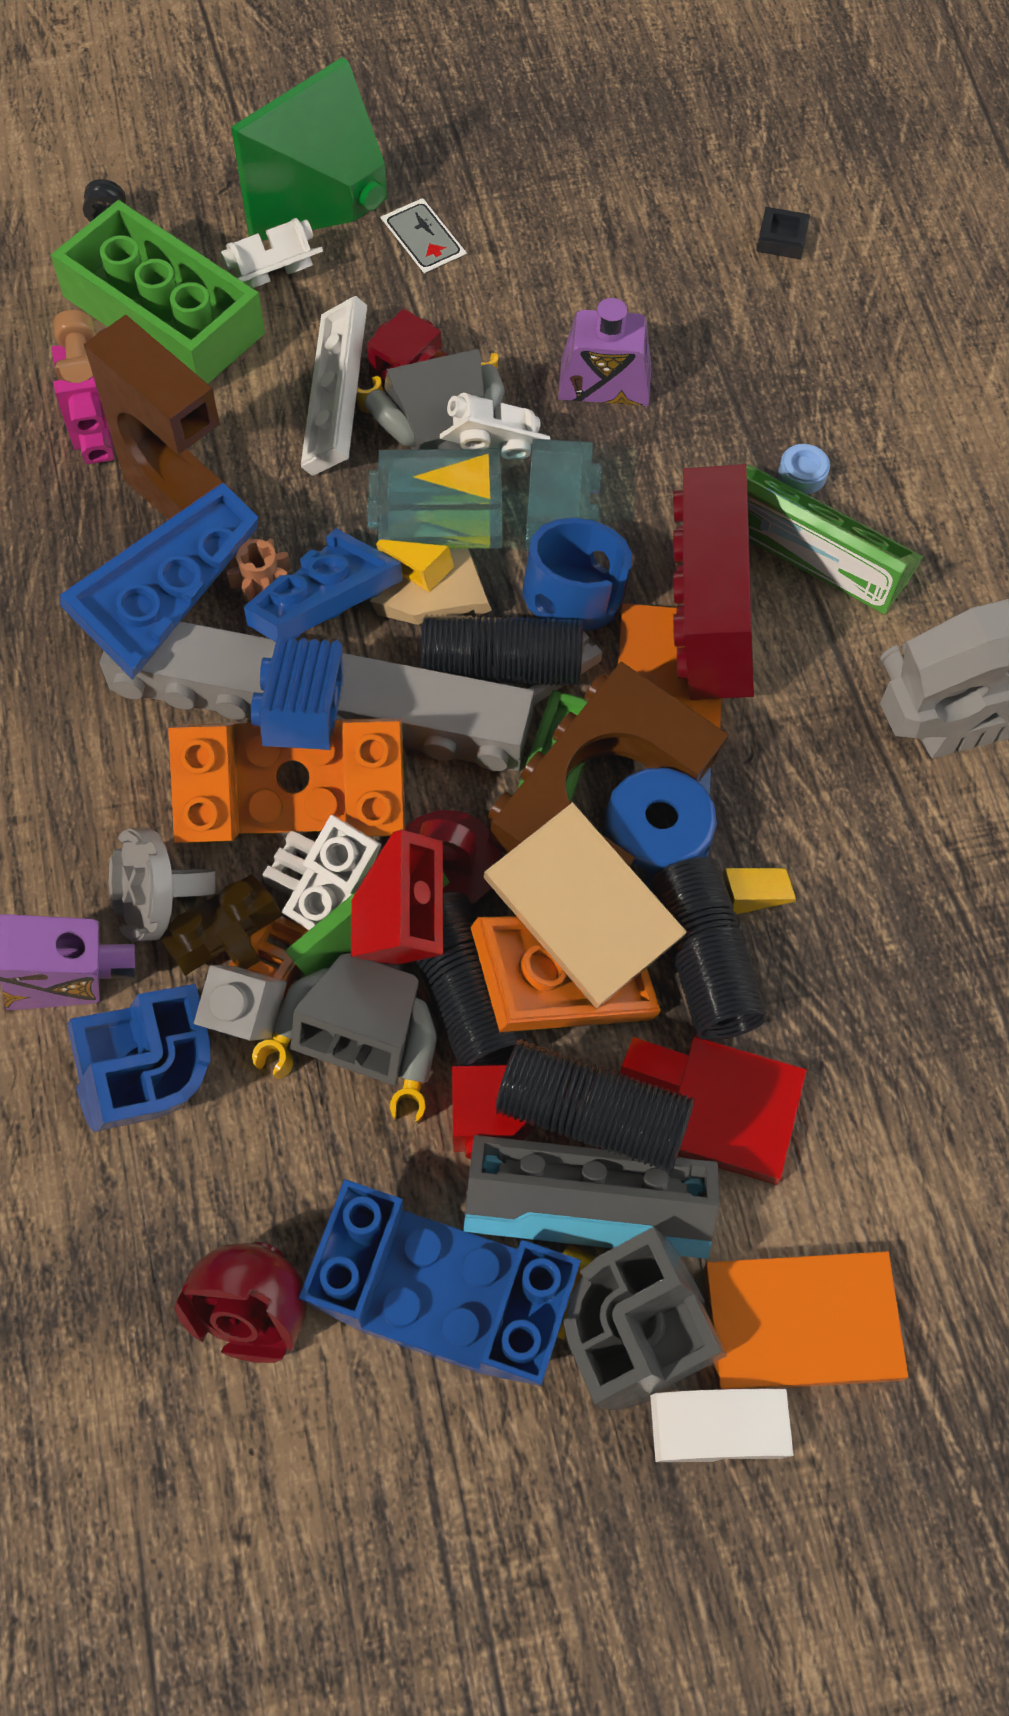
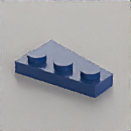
M335 528L326 536L327 546L320 552L310 550L300 558L301 568L294 575H280L244 606L247 625L274 642L281 636L287 641L292 637L296 639L304 631L326 620L340 616L343 611L366 599L377 597L385 589L403 581L401 562Z

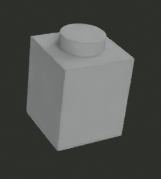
M210 965L194 1024L249 1041L272 1038L287 981L236 966Z

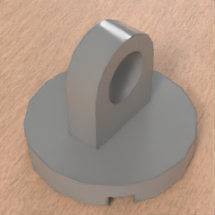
M130 828L122 831L117 838L123 843V847L114 849L113 855L110 858L108 880L110 903L115 915L124 916L127 925L119 929L131 942L153 941L161 938L168 927L173 897L203 896L216 893V871L210 869H171L166 846L160 835L153 829Z

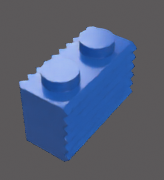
M281 636L276 640L272 658H262L260 688L264 693L254 692L251 702L252 726L261 727L262 746L331 750L335 721L337 720L344 682L342 644L338 640L330 643L325 639L320 643L315 638L308 642L305 638L297 641L292 637L287 641Z

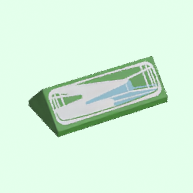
M746 465L749 541L886 615L920 565L923 556L752 465Z

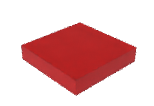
M693 1037L678 1093L681 1092L682 1096L687 1094L688 1098L693 1096L695 1101L678 1156L687 1159L717 1162L720 1169L778 1185L782 1177L807 1069Z

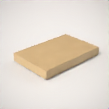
M573 802L484 872L483 878L596 1009L681 940L687 933Z

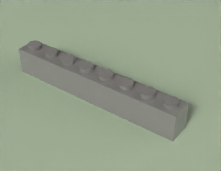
M180 622L133 680L105 651H103L99 663L109 690L116 692L120 696L129 699L147 697L162 700L179 709L197 707L212 710L226 718L239 720L244 717L251 718V702L254 692L264 693L260 688L261 661L263 657L272 658L276 642L268 638ZM343 653L344 682L337 720L402 718L403 749L423 752L430 758L440 761L459 759L474 762L490 771L520 770L532 720L534 690Z

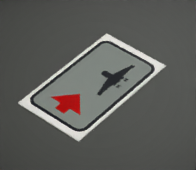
M423 198L380 217L423 273L467 254Z

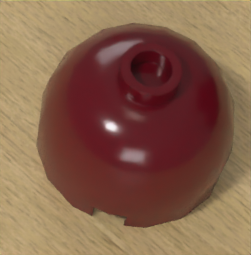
M254 1242L252 1244L235 1243L222 1245L201 1258L188 1275L174 1309L179 1322L192 1336L202 1343L207 1333H210L218 1339L229 1342L221 1350V1353L253 1363H276L283 1360L287 1349L290 1352L292 1351L303 1326L307 1304L299 1299L304 1286L303 1281L293 1266L284 1258L282 1252L268 1243Z

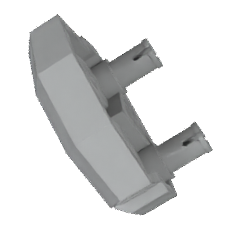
M1009 599L973 607L902 644L903 655H901L898 645L889 648L881 655L880 661L885 666L891 681L888 683L880 705L895 736L918 738L923 742L932 759L952 754L956 748L960 752L974 748L976 743L980 747L992 744L995 739L997 742L1009 739Z

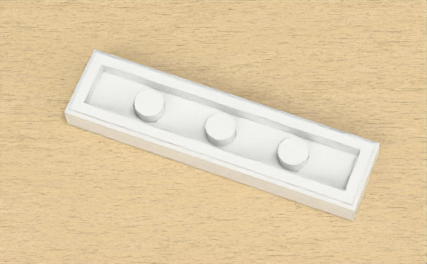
M357 296L321 314L301 459V468L312 476L349 458L367 305Z

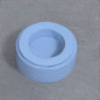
M797 444L788 448L782 455L778 476L782 482L805 494H811L820 490L826 483L830 470V461L825 452L820 448L810 444Z

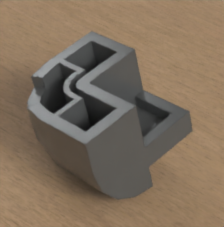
M655 1227L598 1256L580 1271L582 1277L570 1296L567 1319H563L568 1345L594 1405L603 1409L619 1410L651 1401L650 1395L671 1392L677 1389L676 1382L727 1356L703 1306L705 1300L693 1277L671 1242Z

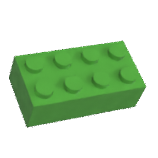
M120 200L113 203L51 254L63 297L107 327L124 315H127L207 384L265 334L259 292Z

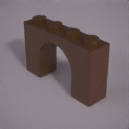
M124 315L109 327L100 330L93 338L84 343L124 481L168 520L221 483H224L187 449L220 425L213 388L127 315Z
M621 661L609 677L601 673L593 681L584 696V700L588 703L578 715L569 712L563 718L552 737L556 742L546 755L540 751L533 755L521 773L520 778L524 782L512 795L506 791L495 802L487 817L492 821L488 842L503 853L508 854L570 805L565 781L572 771L585 761L605 755L623 756L636 760L648 768H670L686 773L697 782H700L720 756L729 734ZM602 835L631 868L635 857Z

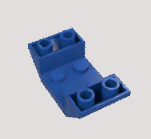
M344 1179L299 1299L305 1304L374 1337L479 1374L541 1386L581 1260L521 1240L519 1248L515 1249L469 1232H463V1230L405 1211L402 1198Z

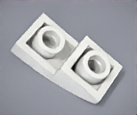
M330 815L303 862L307 869L281 913L310 930L358 890L374 864L382 844L335 815Z
M786 1389L697 1390L664 1392L650 1395L655 1462H714L722 1459H782L794 1456Z

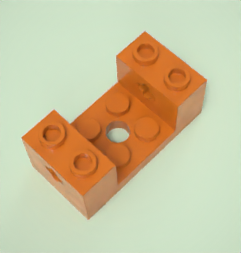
M402 718L336 720L331 750L262 746L261 727L252 726L251 722L181 724L168 728L174 843L232 841L239 834L276 833L290 832L291 830L294 832L322 831L330 815H335L369 837L391 836L394 831L405 830ZM298 761L307 768L309 782L305 789L292 792L286 790L280 784L278 772L283 763Z

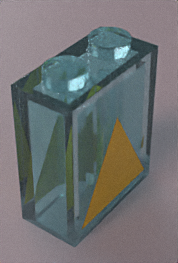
M500 449L379 450L378 470H369V498L367 499L368 529H378V541L382 539L449 546V549L502 548Z

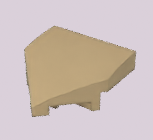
M422 528L412 542L449 546L454 568L430 592L403 577V581L385 589L379 596L372 598L370 601L377 615L417 625L423 623V617L426 613L428 616L431 614L434 616L436 614L446 616L448 614L450 617L452 615L456 617L457 615L460 616L474 610L476 616L492 610L480 580L478 569L465 540L426 528Z

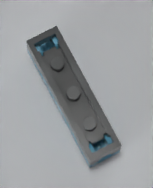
M474 1135L463 1232L615 1248L655 1227L671 1242L679 1256L708 1259L720 1207L718 1164L713 1161L677 1158L672 1172L668 1173L666 1169L662 1171L660 1167L656 1169L654 1165L651 1167L648 1163L644 1165L643 1161L638 1163L637 1159L632 1161L631 1157L626 1159L625 1155L621 1157L619 1153L614 1155L613 1151L608 1153L607 1150L602 1151V1149Z

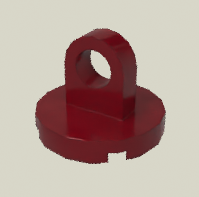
M437 810L417 817L405 827L406 831L443 841V872L450 881L443 888V893H464L469 897L473 908L479 903L482 905L492 896L494 889L483 877L484 872L501 859V851L488 842L490 829L481 820L461 811Z

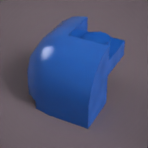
M196 984L137 994L129 1008L76 1017L69 1020L67 1028L79 1078L76 1090L87 1124L93 1132L163 1117L179 1110L200 1088L207 1067L211 1063L210 1039L207 1028L194 1024L200 1002Z

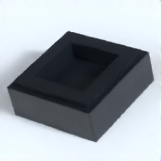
M765 207L756 252L801 260L810 214Z

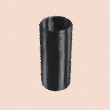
M426 613L423 617L421 636L422 669L488 682H502L503 684L506 682L510 684L512 682L514 685L516 683L519 685L521 683L524 685L527 683L529 685L539 683L541 686L543 683L545 685L549 683L551 686L553 684L556 686L558 684L561 686L564 684L568 686L570 684L571 686L576 685L578 687L581 683L583 621L581 619L578 621L574 619L572 621L569 618L566 621L564 618L561 621L559 618L557 620L554 618L552 620L549 618L546 620L542 618L540 620L533 617L531 619L528 617L525 619L523 617L520 619L510 617L508 619L507 617L502 618L500 616L498 618L496 616L493 619L492 639V617L489 616L487 618L486 635V617L483 615L481 617L479 649L480 618L478 615L473 618L471 615L467 617L464 615L462 617L452 615L450 617L448 614L446 616L443 614L441 616L438 614L428 616ZM473 620H474V645H473Z
M692 857L669 864L659 870L651 879L650 886L656 898L687 932L681 940L670 948V951L676 963L675 967L679 974L678 977L681 979V988L684 989L683 993L687 1000L686 1003L689 1005L688 1009L692 1016L691 1020L694 1021L693 1025L697 1032L696 1036L708 1041L724 1040L758 1028L766 1021L769 1013L766 1011L764 998L761 995L762 992L759 990L760 986L756 980L757 976L754 974L752 961L746 949L747 945L744 943L742 931L739 929L740 925L737 923L738 919L735 917L736 913L733 911L732 899L729 897L730 894L726 887L727 884L724 882L725 879L721 872L722 869L719 867L720 864L713 858Z
M443 893V955L416 960L420 973H422L424 984L427 985V991H429L431 1001L436 1008V1012H438V1017H440V1022L448 1038V1043H450V1048H452V1053H454V1057L457 1059V1064L459 1066L507 1065L517 1041L523 1039L525 1043L529 1037L526 1036L524 1030L499 1032L470 928L477 919L473 906H471L469 897L464 893Z
M521 1039L514 1046L505 1069L496 1099L495 1112L496 1114L501 1113L502 1116L507 1115L508 1118L513 1117L514 1120L519 1119L520 1122L524 1121L525 1124L530 1123L531 1126L536 1125L537 1128L542 1127L543 1131L550 1129L552 1133L558 1132L559 1136L565 1134L566 1138L572 1136L573 1141L577 1139L578 1142L583 1141L584 1144L589 1143L590 1146L601 1147L602 1151L607 1149L608 1153L613 1151L614 1155L619 1153L620 1157L625 1155L626 1159L631 1157L632 1161L637 1159L638 1163L643 1161L644 1165L648 1163L650 1167L654 1165L656 1169L660 1167L662 1171L666 1169L670 1173L674 1168L695 1100L693 1096L688 1098L687 1094L682 1096L681 1092L676 1094L675 1090L671 1092L669 1088L665 1090L663 1086L659 1088L658 1085L653 1086L652 1083L647 1084L646 1081L635 1080L634 1076L629 1078L628 1074L623 1076L622 1073L617 1074L616 1071L612 1072L611 1069L606 1070L603 1066L597 1070V1066L594 1064L590 1068V1063L586 1062L583 1065L582 1059L576 1063L575 1057L570 1058L569 1055L565 1056L564 1053L559 1054L558 1051L553 1052L552 1049L547 1050L546 1047L535 1046L534 1043L530 1044L529 1041L524 1043L523 1039ZM594 1076H595V1080H594V1083H593V1086H592V1089H591V1092H590V1095H589V1091H590V1088H591V1085H592V1082H593V1079H594Z

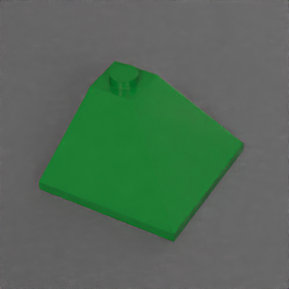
M343 57L231 126L249 237L259 233L261 241L268 240L266 230L290 222L294 218H297L299 222L307 220L312 230L354 222L387 200L385 162L349 62Z

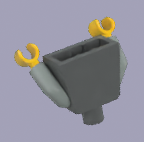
M474 349L387 369L384 386L386 392L383 391L379 376L372 377L373 388L369 390H362L357 385L356 401L358 408L362 412L371 413L374 419L401 445L411 446L417 457L440 453L443 467L471 459L469 450L463 449L460 443L440 439V434L453 426V417L449 416L447 412L448 402L452 396H459L461 393L493 400V418L496 419L495 406L502 403L505 394V388L498 371L499 355L491 353L490 362L484 363L481 362L479 349Z
M351 953L340 955L330 968H322L295 981L289 987L279 1009L273 1030L275 1033L272 1039L258 1043L253 1050L252 1059L254 1065L261 1070L265 1065L266 1058L270 1054L280 1052V1059L274 1067L273 1076L276 1079L286 1077L293 1067V1057L287 1050L291 1040V1050L395 1086L399 1077L404 1078L403 1088L392 1096L390 1113L393 1120H395L398 1103L405 1098L414 1099L419 1105L415 1125L418 1124L425 1114V1100L420 1093L422 1082H428L437 1041L427 1003L417 998L419 980L415 975L404 972L407 963L388 965L351 957Z

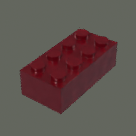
M746 464L683 468V490L673 491L674 521L683 522V525H679L676 527V530H673L675 563L683 562V565H677V571L673 572L674 603L684 604L677 605V614H673L678 679H688L690 700L754 697Z

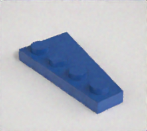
M221 483L60 594V606L133 680L237 554L240 546L256 531L258 516L228 486Z

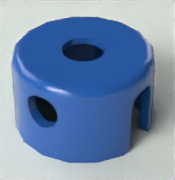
M581 518L556 519L541 526L531 537L522 595L528 609L540 620L542 618L545 620L547 618L550 620L553 618L557 620L559 618L561 621L564 618L566 621L569 618L572 621L574 619L577 621L581 619L583 621V631L597 630L609 624L622 609L632 566V552L626 540L615 530L593 520ZM595 551H602L607 555L610 563L609 570L597 563L594 557Z
M645 768L627 776L612 791L605 811L602 835L635 857L633 864L640 866L646 871L644 884L653 892L650 886L651 879L659 870L683 859L708 856L717 826L715 805L705 787L688 774L670 768ZM657 802L673 806L677 811L678 820L674 826L668 829L655 828L646 819V809L651 804Z

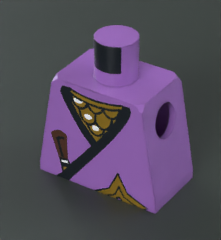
M617 298L602 300L597 307V311L580 310L576 312L561 358L558 400L649 406L651 357L646 317L642 314L627 313L626 304Z
M0 914V983L6 1010L95 1004L100 1001V979H135V944H100L99 922L94 919Z

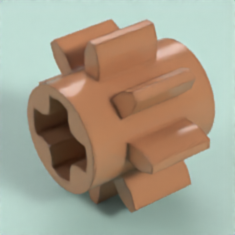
M271 538L267 541L248 539L240 546L237 554L230 561L231 569L227 571L230 588L237 589L242 587L244 601L249 602L280 575H288L287 572L291 569L288 552L276 554L274 541Z

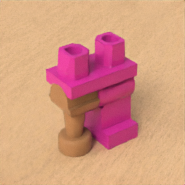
M66 310L57 314L53 319L54 337L59 344L51 346L55 371L58 377V381H53L55 395L74 450L81 449L85 463L94 464L112 461L115 459L113 441L84 347V343L94 337L93 320L84 311Z

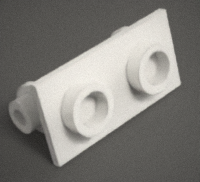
M294 218L290 222L266 230L271 249L265 251L258 233L234 243H228L226 245L227 249L220 252V257L226 270L234 268L236 278L251 288H255L270 282L268 272L284 266L286 273L291 274L312 266L313 263L310 256L323 252L322 247L310 249L307 240L313 238V232L307 220L299 222L297 218Z
M461 393L459 396H452L450 398L447 412L449 416L453 417V426L440 434V439L460 443L463 449L472 451L485 449L501 453L503 458L508 460L525 459L531 455V452L550 441V436L538 433L540 419L535 416L532 410L499 403L495 406V419L493 418V400L473 396L468 393Z

